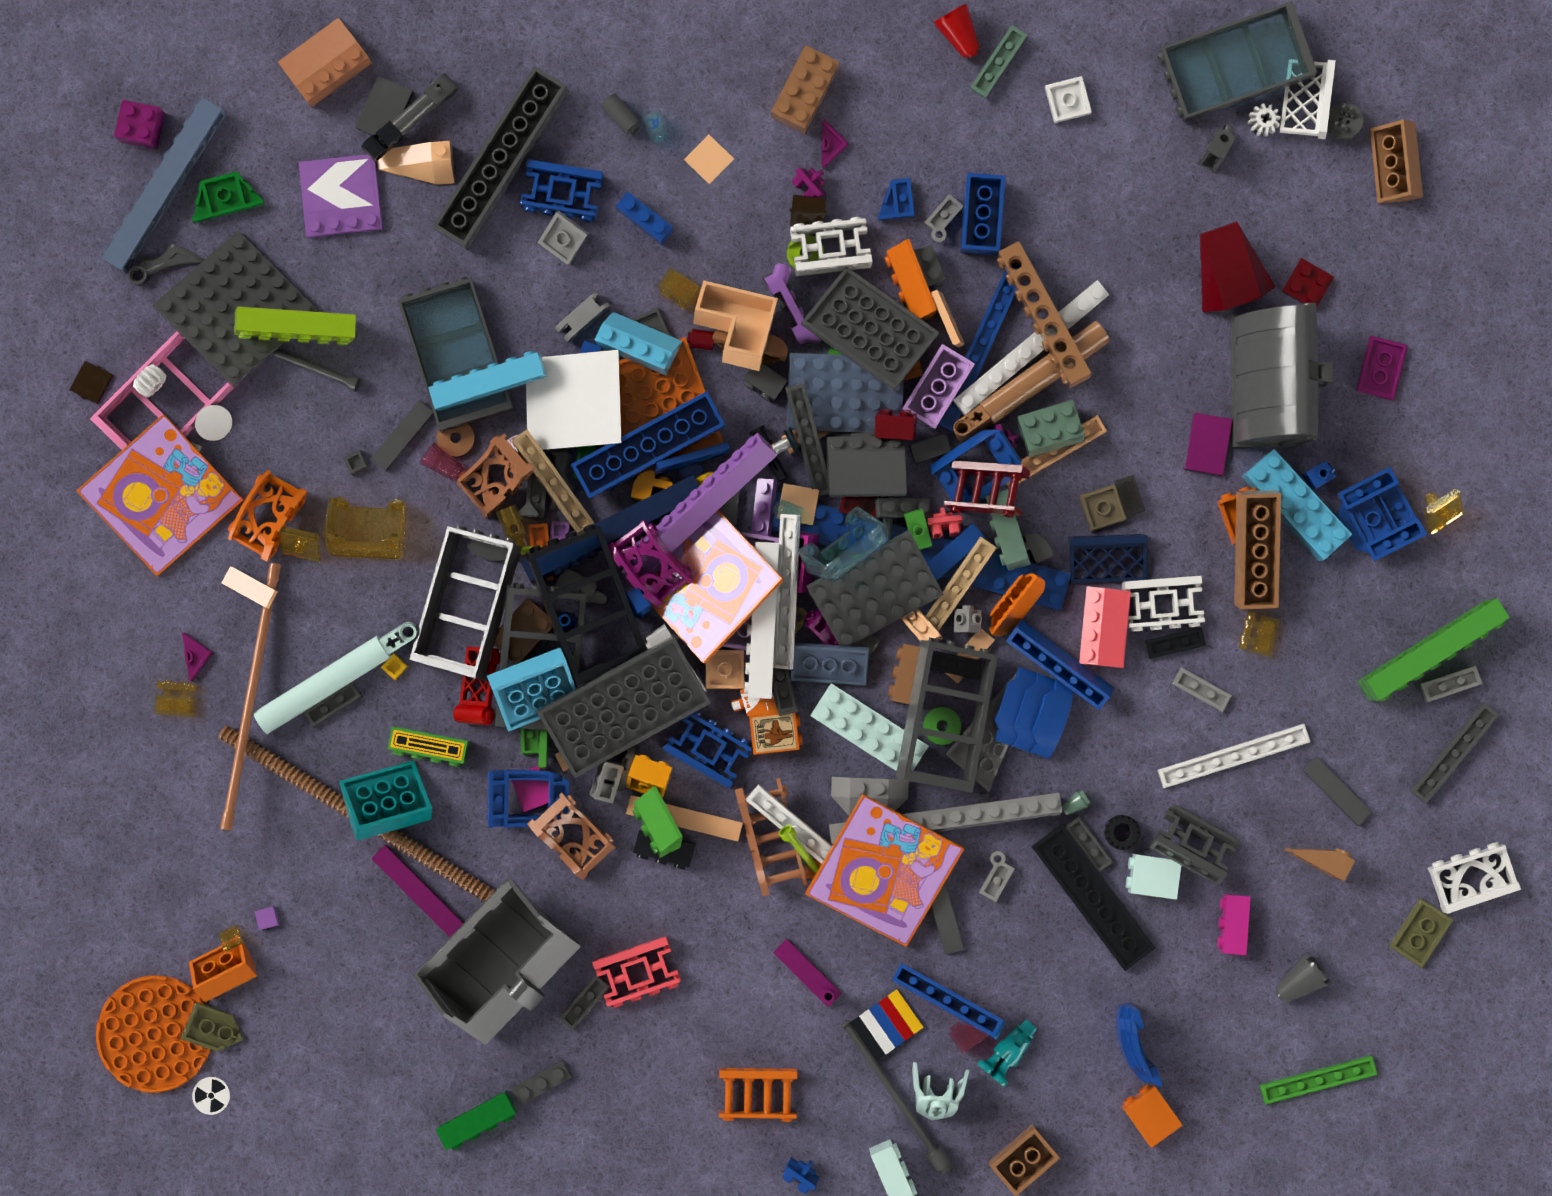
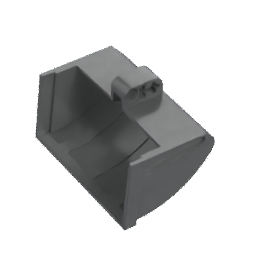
M1316 303L1274 307L1245 314H1232L1230 316L1231 448H1296L1318 440V387L1334 383V363L1318 362Z
M508 877L413 976L443 1017L486 1045L523 1006L532 1011L545 998V995L540 990L542 986L568 961L581 945L528 898L514 880Z

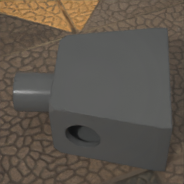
M1224 125L1223 129H1218L1198 165L1215 173L1236 138L1232 135L1235 131L1232 126Z

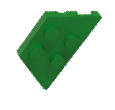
M237 171L202 180L199 184V195L196 198V209L194 216H192V222L195 224L265 205V202Z

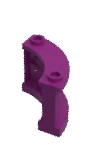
M643 520L637 527L615 543L611 542L608 544V547L618 567L622 565L624 571L628 573L626 578L636 589L638 587L640 590L642 589L644 592L643 596L653 605L659 607L664 603V598L685 583H691L694 580L691 576L692 570L687 564L681 563L669 551L658 536V530L655 525ZM645 531L649 541L645 542L642 536L640 546H638L635 537ZM632 541L633 546L622 548L628 542ZM635 555H636V556H637V559H638V564H635V565H634V564L631 563L630 560H632V559L635 560V559H636ZM642 555L661 559L660 576L654 573H644L642 575L639 573L642 567ZM677 572L679 575L676 577L672 573ZM652 578L653 583H649L647 579Z

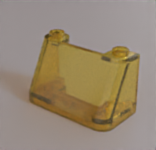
M329 497L323 539L328 554L334 557L402 559L405 550L406 501L394 499L388 503L387 508L351 507L344 497Z

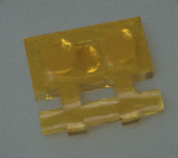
M1248 611L1247 618H1244L1243 624L1245 626L1242 635L1239 637L1240 644L1238 649L1246 650L1247 644H1252V653L1271 657L1280 620L1260 615L1259 622L1254 621L1256 613ZM1252 627L1257 628L1254 638L1250 637Z
M171 680L157 681L156 688L163 689L164 695H156L154 714L194 717L196 698L188 697L189 691L196 692V684H189L186 681H182V683H175ZM172 690L181 691V696H171Z

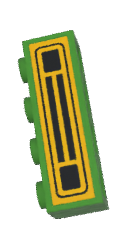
M392 726L388 749L393 750L392 754L404 756V753H409L411 758L422 760L423 756L430 757L431 762L441 763L442 760L449 761L451 766L460 767V764H466L470 741Z

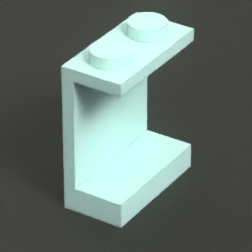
M1133 854L1129 858L1128 869H1131L1130 877L1127 876L1126 888H1128L1129 893L1177 900L1181 872L1180 864L1171 859Z

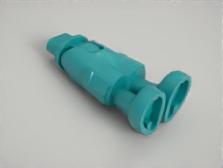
M1025 1019L1021 1026L1017 1025V1028L1013 1029L1004 1039L999 1041L993 1048L995 1053L990 1058L980 1060L977 1065L1005 1088L1008 1084L1005 1076L1010 1066L1015 1068L1020 1062L1023 1053L1031 1043V1039L1034 1038L1032 1035L1036 1032L1037 1028ZM1001 1058L1004 1059L1000 1066L994 1070V1067L998 1063V1061Z

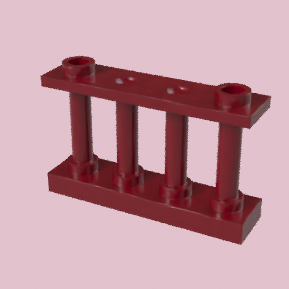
M953 461L951 468L958 472L959 475L954 502L944 501V505L951 512L961 513L962 511L1002 514L1008 518H1013L1014 515H1022V512L1014 504L1019 481L1022 478L1029 479L1030 471L1026 467L1011 464ZM969 474L975 475L976 481L971 503L962 502L966 478L969 477ZM992 476L994 480L989 504H979L984 478ZM1010 477L1011 484L1006 506L996 505L1001 479Z

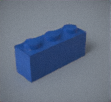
M628 191L616 205V209L620 214L661 246L673 232V227Z

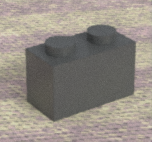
M932 244L915 250V255L928 288L932 289L944 284L946 279Z
M762 363L759 371L749 369L743 378L748 389L751 391L756 389L762 393L760 396L768 402L771 400L775 402L788 384V380Z

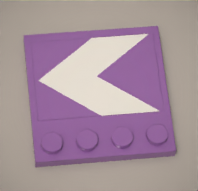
M368 154L299 162L307 238L383 230L376 162Z

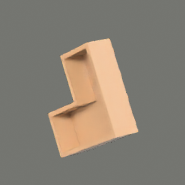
M703 281L695 307L693 324L728 332L723 350V363L759 371L775 316L778 298Z

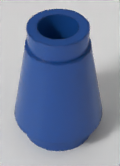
M563 612L559 615L558 619L562 630L569 631L575 627L576 617L572 613ZM567 617L568 623L563 624L562 619Z

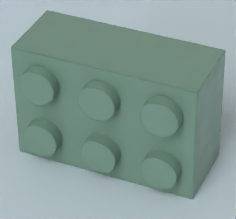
M1073 400L1018 416L1017 424L1029 458L1084 442L1085 434Z

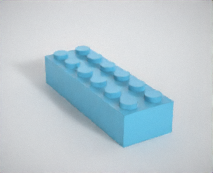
M1275 449L1269 451L1242 476L1252 489L1276 490L1281 493V521L1318 561L1325 560L1352 535Z

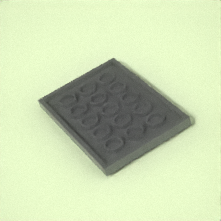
M848 267L842 271L801 322L803 327L893 391L896 390L939 335L936 329Z
M909 530L806 586L840 646H851L944 595Z

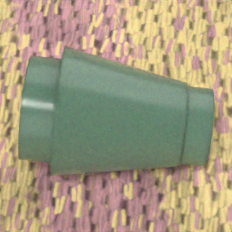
M1081 790L1074 793L1061 806L1065 814L1069 815L1087 808V805L1091 802L1086 793Z

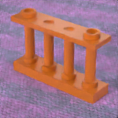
M719 1069V1078H723V1081H725V1111H719V1118H723L724 1121H734V1118H780L783 1122H792L793 1119H797V1112H791V1082H793V1079H797V1069ZM735 1078H741L745 1082L744 1111H733V1081H735ZM754 1079H762V1082H764V1111H752V1082H754ZM774 1079H782L783 1111H771L772 1082H774Z

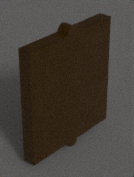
M793 195L792 208H790V225L794 226L799 223L811 225L817 221L824 222V216L827 214L825 211L826 198Z
M84 361L69 390L80 395L82 399L86 398L98 404L113 375L102 370L101 366H95Z

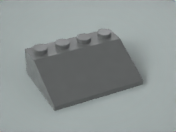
M875 436L827 437L825 453L829 497L907 495L904 439L875 438Z

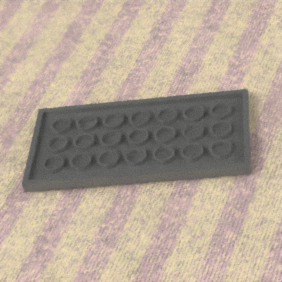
M672 636L537 710V713L571 773L576 778L711 704L678 642Z

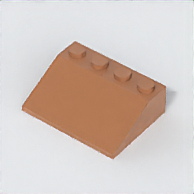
M339 18L278 61L279 65L311 107L372 64L367 54Z

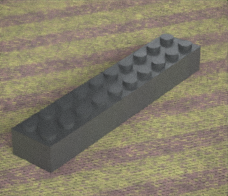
M535 66L532 68L433 224L435 231L467 251L469 250L568 94L565 84Z

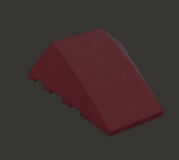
M1237 221L1200 234L1202 312L1227 310L1262 298L1275 288L1273 281Z

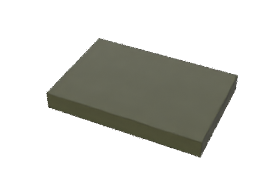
M1419 898L1389 944V947L1420 968H1423L1454 920L1422 898Z

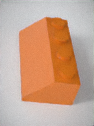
M907 239L887 250V257H884L887 268L891 267L893 275H891L893 284L899 287L900 292L898 296L901 303H905L907 310L925 321L935 317L937 308L910 239Z

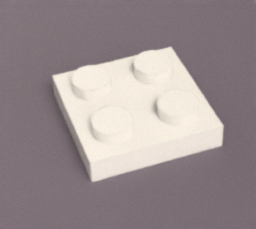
M1082 76L1045 85L1044 88L1054 124L1092 113Z

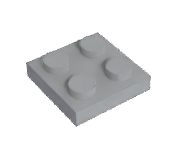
M557 211L538 243L569 265L589 233L563 213Z

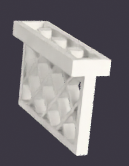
M1297 60L1288 61L1286 80L1290 79V77H1296L1291 69L1292 66H1299ZM1336 60L1314 62L1316 68H1323L1322 74L1317 78H1311L1313 81L1306 86L1302 82L1297 83L1302 88L1297 93L1293 94L1289 86L1285 87L1280 133L1318 136V139H1326ZM1315 83L1320 88V91L1313 96L1308 88ZM1305 92L1310 99L1302 104L1297 96ZM1294 99L1299 107L1291 112L1287 104ZM1313 101L1318 106V109L1311 114L1305 106ZM1302 109L1308 117L1300 122L1295 114ZM1291 117L1297 123L1293 128L1284 127L1285 121ZM1311 119L1316 124L1315 130L1306 129L1303 124Z

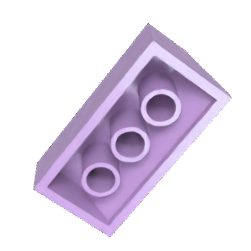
M942 344L902 410H911L912 413H917V422L935 429L975 363Z

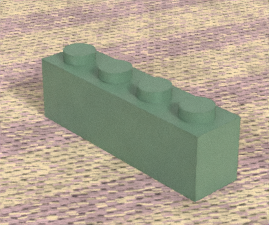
M1008 489L999 492L996 505L1006 506L1009 494ZM990 495L986 496L988 503L985 504H989ZM987 513V515L991 514L993 519L989 521L992 532L996 531L998 536L994 538L997 549L1001 548L1003 553L999 555L1002 566L1006 565L1008 571L1031 565L1016 515L1013 518H1008L1002 514Z

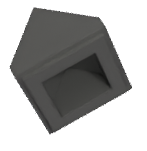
M530 501L518 513L521 518H540V514Z

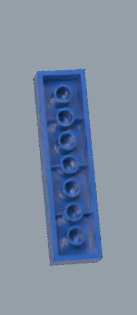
M706 391L622 436L621 443L608 444L572 463L571 466L589 499L592 500L652 468L658 461L678 454L726 428Z

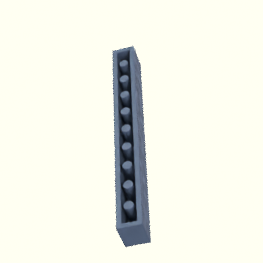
M202 98L201 101L195 104L194 112L191 117L185 120L184 128L181 133L175 136L174 144L171 149L165 152L164 160L155 168L154 176L145 184L144 192L133 204L134 208L124 217L123 225L114 233L112 243L104 249L103 260L127 274L224 119L226 113L222 108L205 98Z

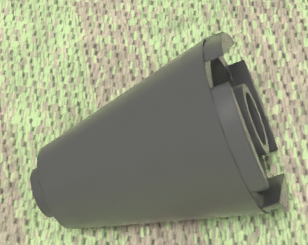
M1306 952L1276 986L1277 991L1275 993L1282 1002L1286 1001L1289 1003L1329 986L1332 982L1330 978L1326 980L1324 969L1313 956H1309V952Z

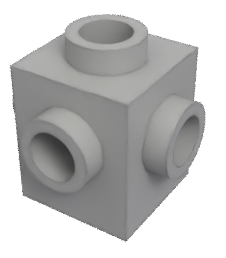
M963 605L962 609H954V632L981 633L982 610H976L974 606Z

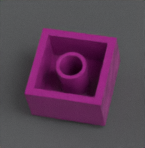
M122 100L114 137L123 143L157 149L165 112L157 106Z

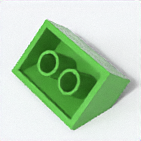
M654 786L634 802L632 812L636 820L640 819L644 835L646 837L649 836L653 852L658 853L661 858L681 848L683 836L657 787Z

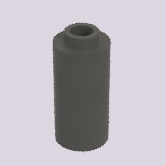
M615 93L604 100L601 107L626 135H633L640 129V121Z

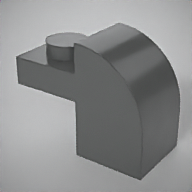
M1029 533L1022 536L1026 550L1029 551L1034 564L1054 556L1049 543L1041 535Z

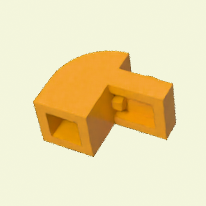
M653 470L646 471L635 479L631 498L642 501L652 496L653 488L664 490L674 484L667 477L659 476V479H656V474Z

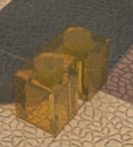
M672 268L668 269L657 286L661 296L668 300L673 298L676 300L675 304L683 310L685 308L691 310L701 291L699 285Z

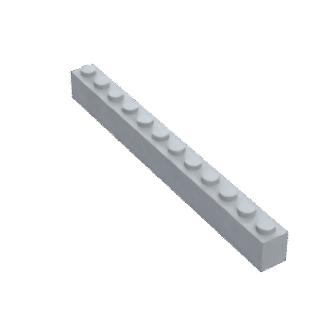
M1053 793L902 815L934 832L1055 816L1060 815L1063 811L1060 794ZM846 822L829 824L831 845L835 842Z

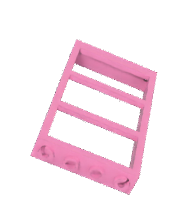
M177 331L90 418L121 450L129 445L131 441L107 417L131 393L140 399L158 418L163 415L147 397L137 392L133 387L137 375L147 366L154 364L158 367L161 362L165 364L205 404L203 408L210 405H218L233 390V387L227 382L209 399L167 358L184 340ZM197 414L180 430L185 437L195 428Z

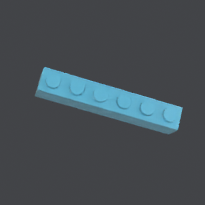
M535 351L526 352L524 357L518 359L517 357H511L502 364L492 363L483 370H480V368L469 371L470 374L465 376L458 374L452 376V380L434 382L433 386L428 388L435 410L442 411L548 377L541 354L535 353Z

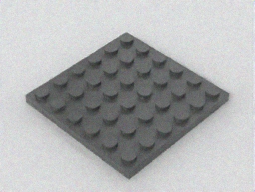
M239 231L152 305L233 388L285 343L278 341V338L272 337L270 340H259L256 336H251L250 339H240L239 335H234L235 311L237 307L318 312Z

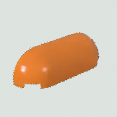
M1033 573L1022 574L1015 580L990 613L992 618L989 630L992 635L1001 636L1009 633L1024 618L1044 592L1045 581L1040 576Z

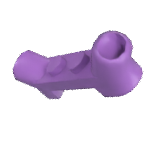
M781 263L775 264L773 273L765 277L764 280L772 296L780 293L797 325L790 329L799 346L806 342L820 343L821 339L801 325L806 315L801 307H797L795 303L797 298L792 290L789 291L787 288L791 273L790 266Z

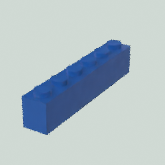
M1021 619L1009 634L1006 642L1096 709L1100 710L1111 697L1114 690L1113 686L1085 665L1080 664L1078 660Z
M903 963L900 964L892 978V981L995 1040H997L1006 1024L1001 1018Z

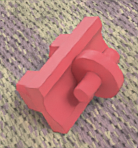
M942 507L939 509V513L933 514V518H927V527L932 539H940L943 536L942 530H949L951 537H958L960 535L962 515H953L952 512L946 513L945 508Z

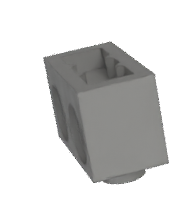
M611 760L599 764L590 795L596 800L613 804L624 766L619 762Z

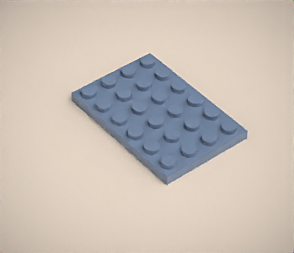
M789 353L788 386L804 382L817 431L875 432V415L881 409H892L893 412H900L902 410L904 380L893 391L843 354ZM788 401L787 430L789 427L791 430H796Z

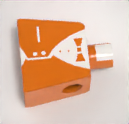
M744 689L740 690L742 698L731 701L734 712L745 709L747 716L778 713L773 692L771 699L748 698V694H744Z

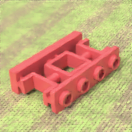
M667 936L592 962L597 977L604 974L608 976L612 992L604 994L607 1007L612 1005V1008L624 1005L623 1001L630 999L631 1002L642 999L641 995L649 993V996L660 993L661 988L667 987V989H672L679 986L678 983L681 982V977L678 969L668 972L663 954L672 951ZM660 947H664L663 950L657 951L660 960L659 962L649 964L647 955L642 957L638 956L645 952ZM627 959V962L620 964L623 972L621 975L613 977L610 968L602 970L604 966ZM644 961L649 979L632 984L626 967ZM663 969L665 978L674 977L656 985L648 986V984L655 982L652 973L654 971ZM626 981L629 991L637 989L635 992L612 999V996L618 995L616 984Z

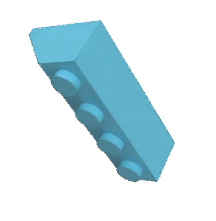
M612 312L602 323L595 338L596 344L607 351L618 350L619 356L667 376L682 344V341L615 312Z

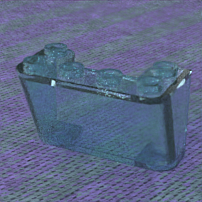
M855 507L845 518V524L848 529L845 534L821 552L813 543H808L798 550L806 571L811 575L830 581L840 579L887 542L889 535L885 524L860 507Z

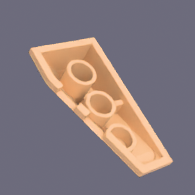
M450 141L428 142L392 148L377 161L378 170L406 176L434 185L455 184L453 146Z

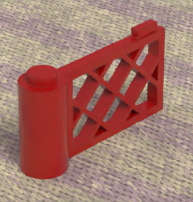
M467 646L466 665L475 667L477 659L473 662V651H476L478 655L480 647ZM497 648L492 650L491 660L486 671L489 675L496 672L497 664L500 662L501 653ZM463 675L460 702L453 712L456 722L477 725L492 724L495 712L491 707L493 691L489 680L485 682L484 680L474 678L471 681L470 677ZM479 681L482 686L477 691L474 685ZM471 690L473 696L467 700V693ZM484 690L486 692L485 702L480 697Z

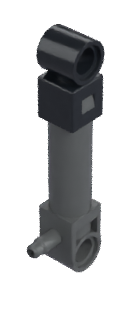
M446 73L442 74L392 121L389 120L375 132L376 135L370 136L362 144L361 148L374 162L378 161L387 151L403 139V135L433 109L437 110L451 98L459 87Z

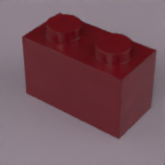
M881 409L875 415V438L913 440L916 437L917 413H912L911 410L893 412L892 409Z

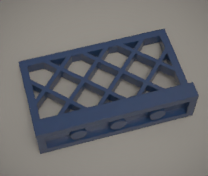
M1148 535L1068 536L1070 583L1147 580ZM1115 547H1120L1125 552L1118 560L1110 554ZM1134 547H1142V554L1136 560L1129 552ZM1096 548H1101L1106 552L1099 561L1091 555ZM1074 549H1083L1087 554L1078 561L1074 558ZM1127 554L1135 561L1128 569L1120 563ZM1108 555L1115 561L1109 570L1101 564ZM1088 556L1096 562L1089 571L1082 565ZM1138 564L1142 568V576L1134 577L1130 570ZM1098 565L1106 571L1101 578H1096L1091 574ZM1117 565L1125 570L1120 577H1114L1110 573ZM1081 566L1087 573L1081 579H1074V571Z

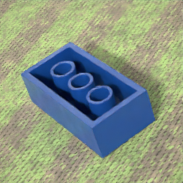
M967 173L965 178L960 253L998 256L1001 244L1005 175Z

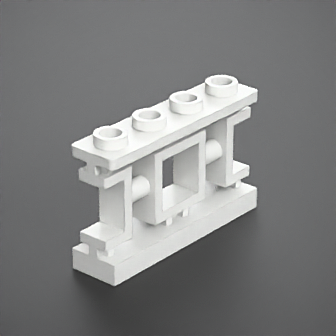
M853 217L846 221L835 219L828 223L817 221L811 225L799 223L791 227V243L801 242L803 256L794 257L796 276L843 271L846 267L851 270L871 268L873 261L870 248L861 249L859 235L867 234L866 218ZM853 230L854 239L844 240L843 231ZM805 234H816V243L806 244ZM839 238L840 252L823 254L821 239ZM855 247L856 256L846 257L845 248ZM818 251L819 260L808 262L807 252Z
M1191 576L1123 582L1122 590L1124 591L1156 588V591L1148 592V602H1139V592L1131 593L1134 601L1135 616H1129L1128 628H1131V632L1143 631V627H1150V630H1160L1164 625H1169L1170 629L1181 628V624H1188L1189 627L1200 626V623L1205 622L1204 610L1194 611L1193 592L1202 591V577ZM1194 585V588L1186 589V599H1178L1177 589L1169 590V587ZM1171 594L1173 613L1156 614L1154 595ZM1188 606L1189 616L1197 615V619L1172 620L1171 617H1178V607ZM1150 609V619L1158 618L1159 620L1158 622L1133 623V620L1141 619L1140 610Z

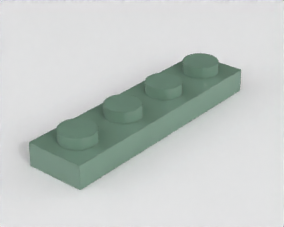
M1011 25L970 86V90L986 99L1027 38V34Z

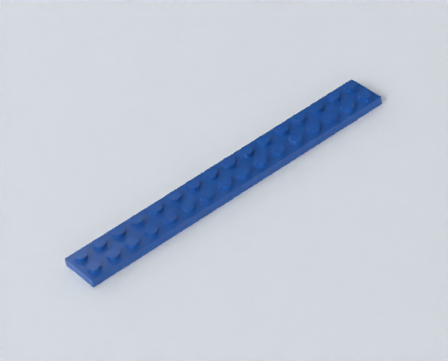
M776 492L772 531L779 533L780 519H777L782 493ZM819 503L816 505L813 525L800 523V531L819 534L818 544L857 555H863L881 545L883 521L839 513L840 509ZM892 524L891 539L908 529ZM930 535L932 546L920 550L926 563L931 561L952 540L944 538L932 539ZM993 552L970 585L1004 595L1020 575L1033 573L1045 581L1044 592L1035 604L1061 611L1071 574L1031 562V565L1008 571L1006 565L1002 566L999 556L1001 554ZM968 554L940 578L950 580Z

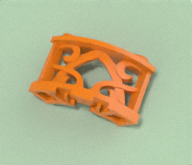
M269 470L263 475L260 474L235 520L228 527L230 532L228 539L231 541L235 540L260 554L261 559L268 562L278 550L285 533L282 530L283 527L286 526L287 521L291 522L297 512L304 505L308 491L303 488H295L272 475ZM268 483L279 488L276 495H274L272 487L270 491L265 492V487ZM283 491L292 495L293 497L282 495ZM273 502L272 511L278 519L277 522H266L258 527L255 518V508L262 504ZM279 502H280L279 506H284V507H285L282 512H278V510H277V506H278V503H279ZM243 526L247 527L246 534L254 532L251 539L240 533ZM266 527L271 528V533L269 535L264 530ZM258 538V540H259L264 546H262V545H260L259 543L255 542V540Z

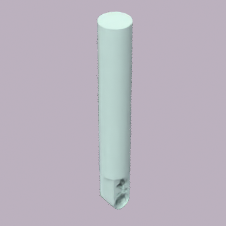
M405 622L381 638L375 636L253 712L257 723L266 734H269L391 658L390 654L413 640L418 631L416 624ZM411 627L414 630V634L407 636L404 634L403 629ZM389 637L391 639H395L397 637L395 645L388 644Z

